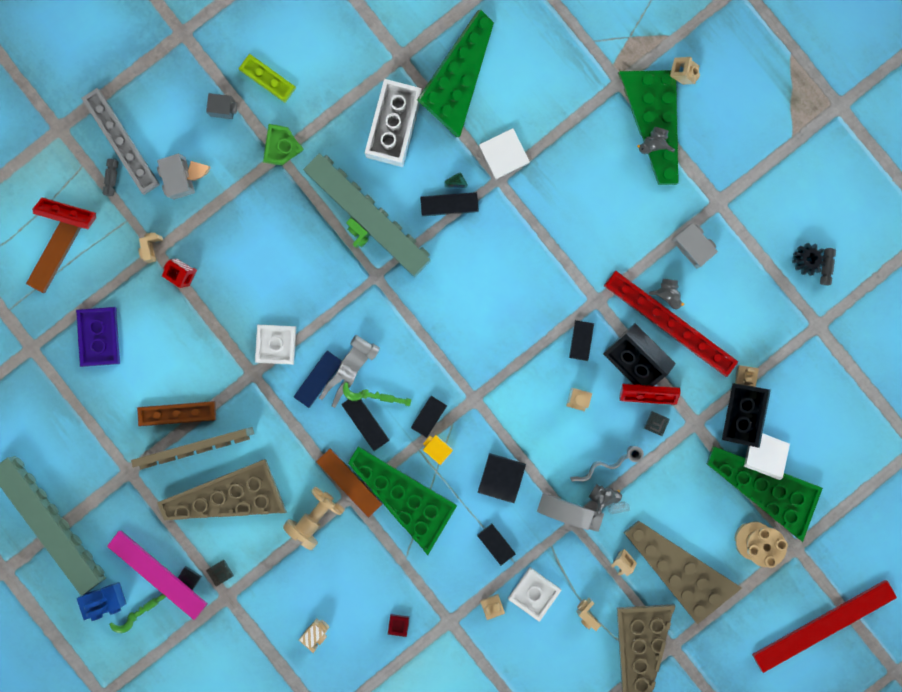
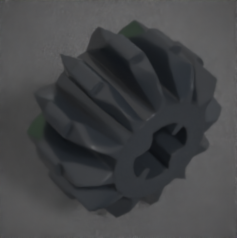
M806 243L804 247L799 246L797 248L798 252L793 253V256L797 259L792 260V263H797L798 265L795 267V270L801 269L802 275L808 273L809 276L814 275L815 272L820 273V267L826 265L822 260L826 259L827 256L821 255L824 249L817 250L818 244L811 246L810 243Z

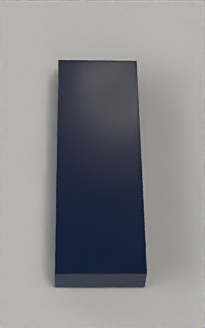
M327 350L294 395V398L310 408L335 374L342 360Z

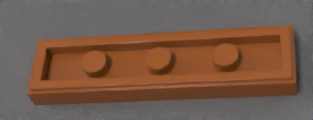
M63 222L59 223L26 282L27 285L42 293L47 291L81 227Z
M215 401L137 407L138 426L216 420Z
M331 448L316 461L368 518L383 504Z

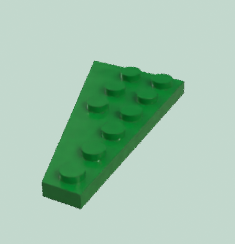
M478 10L417 99L421 105L456 137L461 136L494 22L482 10Z
M671 70L619 71L618 75L622 80L625 94L628 97L631 105L630 108L643 142L646 137L651 135L650 132L653 131L654 127L669 131L666 141L669 146L675 149L674 152L663 149L650 152L648 156L658 185H677L679 183L676 80L670 77Z
M358 446L348 464L428 556L456 509L457 504Z
M713 446L706 464L798 540L803 542L823 488L785 473L783 478L778 480L744 467L745 458Z

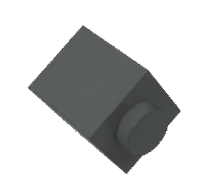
M208 93L206 112L210 117L233 119V115L237 112V102L229 95Z

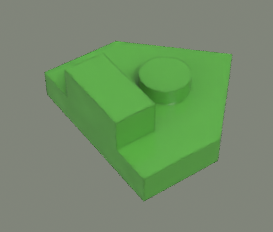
M268 124L263 163L282 166L304 151L288 127Z

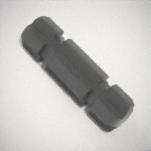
M107 159L106 166H108V169L105 170V187H103L102 192L105 196H114L115 189H113V186L116 184V168H118L119 163L116 159Z
M826 248L824 250V255L827 257L823 259L826 265L822 267L821 285L829 286L832 284L833 278L831 275H833L835 264L833 257L836 256V249Z

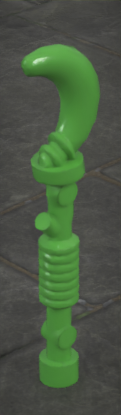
M347 382L343 385V394L351 401L370 397L384 402L402 403L405 406H410L411 399L396 398L388 394H379V392L373 394L367 389L359 393H353L350 391Z
M161 594L159 597L153 598L144 604L143 607H139V611L129 613L127 622L124 625L118 626L110 623V628L117 633L128 632L138 616L142 615L145 611L151 610L166 596Z

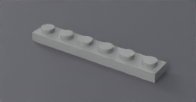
M96 88L81 99L141 193L145 195L160 185L101 91Z

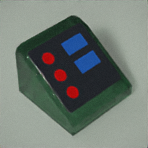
M460 172L444 181V186L449 188H467L468 186Z

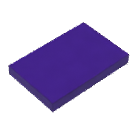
M116 307L76 310L80 367L120 364Z

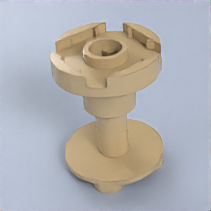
M314 487L311 492L320 502L310 514L305 513L298 523L288 519L283 525V529L295 541L298 539L302 542L301 545L309 550H313L318 544L313 534L319 528L320 524L318 522L327 510L330 509L338 515H341L345 510L338 503L332 502L334 498L329 493H323L317 487Z
M752 521L742 524L735 533L737 551L758 566L773 568L786 555L788 543L783 535L776 529L769 528L763 523Z

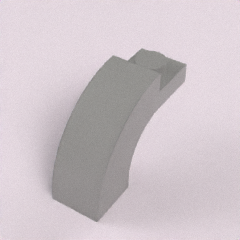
M542 494L537 512L550 518L599 532L604 516L602 512L599 514L596 510L547 494Z

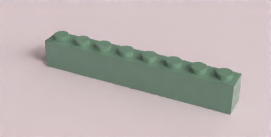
M319 153L303 169L305 173L411 275L416 277L430 262L428 258L430 254L423 247L419 249L415 245L416 240L411 235L407 234L405 236L401 232L403 228L395 220L392 223L387 218L389 215L382 208L378 210L373 205L375 201L368 194L364 196L360 192L361 188L354 181L350 183L346 179L348 175L342 169H335L332 166L334 162L327 155L323 157Z
M16 456L7 457L0 463L1 489L81 596L86 594L106 579L103 569L92 560V554L83 548L80 538L69 529V523L58 514L57 507L48 501L46 492L37 486L34 476L25 470L22 460L16 458Z

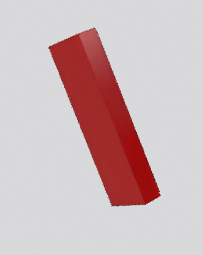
M42 197L32 208L33 214L84 229H89L96 219V213Z
M622 384L619 399L625 402L677 405L681 391L677 387Z

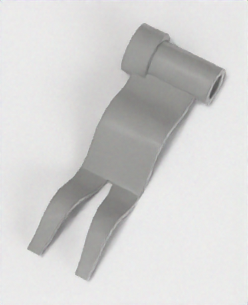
M355 335L351 340L350 345L353 346L352 349L342 360L337 373L326 384L319 396V399L323 400L333 386L344 380L337 390L332 403L334 408L343 395L344 383L347 382L350 388L359 369L368 358L373 360L380 350V347L374 343L370 344L358 335Z
M630 446L627 449V454L621 456L615 464L608 465L604 462L596 461L592 464L589 473L585 477H570L572 482L587 481L591 478L594 468L602 465L610 469H616L627 458L632 462H639L643 459V450L638 446ZM636 450V454L631 455L632 451Z

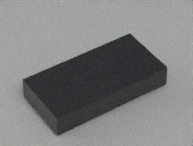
M574 321L569 358L583 361L589 360L594 323Z
M430 396L411 429L427 438L447 405Z
M492 523L477 534L500 566L516 555Z

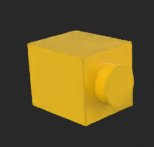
M437 435L434 437L429 436L423 443L425 446L423 451L439 465L453 451Z

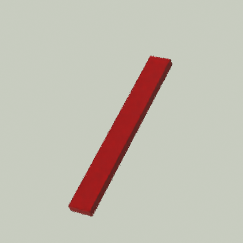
M614 271L604 285L605 288L725 377H728L737 365L738 361L619 272Z
M884 580L753 653L752 656L761 672L764 673L895 600L897 596L889 582Z

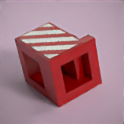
M170 259L164 265L162 277L179 288L188 287L197 269L191 268L179 259Z

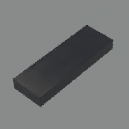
M477 192L420 197L422 217L479 212Z
M348 399L341 404L373 451L390 441L362 399L357 401Z

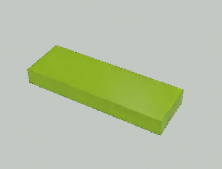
M251 54L246 57L238 68L239 71L284 103L287 102L296 89L293 84Z

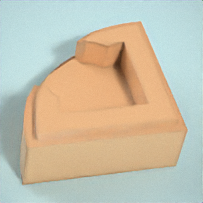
M191 161L188 169L189 177L187 179L192 181L200 179L209 172L211 167Z

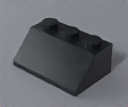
M636 323L628 328L603 353L634 385L655 386L670 373L676 364Z
M732 383L722 440L760 448L770 389Z

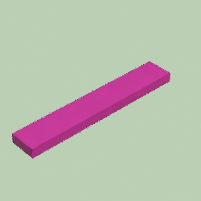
M118 531L107 545L109 549L193 620L197 619L207 606V602L123 531Z

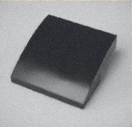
M489 453L478 493L515 503L526 464Z

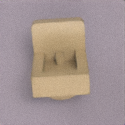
M147 233L144 235L145 237L139 238L141 248L138 250L143 261L152 263L156 262L153 243L163 241V238L158 234L156 235V233Z
M590 598L584 599L577 606L578 610L576 612L582 618L581 623L586 628L590 629L592 627L597 631L601 624L588 612L594 605V602Z

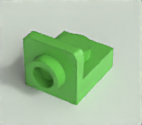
M350 217L346 222L349 226L347 230L355 237L359 235L352 245L355 248L359 246L362 248L369 241L367 238L369 233Z

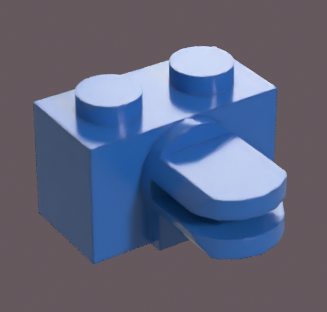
M120 582L88 592L76 598L83 620L91 618V621L102 618V614L107 612L110 615L120 612L121 607L127 604Z

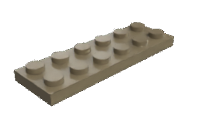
M253 427L133 459L131 460L132 467L139 466L141 470L157 465V461L159 464L176 460L175 456L181 459L195 455V450L199 454L213 450L212 446L214 445L216 449L231 445L232 440H234L235 444L250 440L249 436L254 434Z

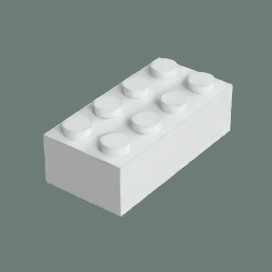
M384 79L365 149L366 158L400 167L404 166L420 105L417 99L422 93V88Z

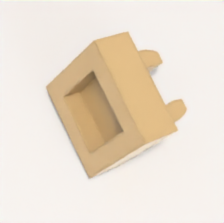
M738 365L735 383L756 387L759 368Z
M623 549L618 553L611 567L618 566L620 568L618 575L625 573L628 576L633 573L637 562Z
M498 594L480 600L487 620L505 614Z

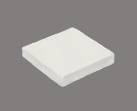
M513 128L479 144L480 150L495 180L530 163Z
M257 325L255 363L294 365L296 327Z
M762 433L760 448L748 446L744 467L781 480L784 475L790 444Z
M529 567L509 595L508 600L540 622L562 590Z

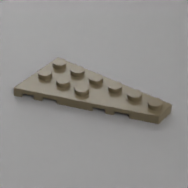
M266 459L157 502L164 520L287 513Z
M637 521L624 532L697 624L742 589V587L640 521Z
M674 604L617 608L622 692H652L654 690L657 672H659L666 645L667 633L670 630L671 618L675 610Z

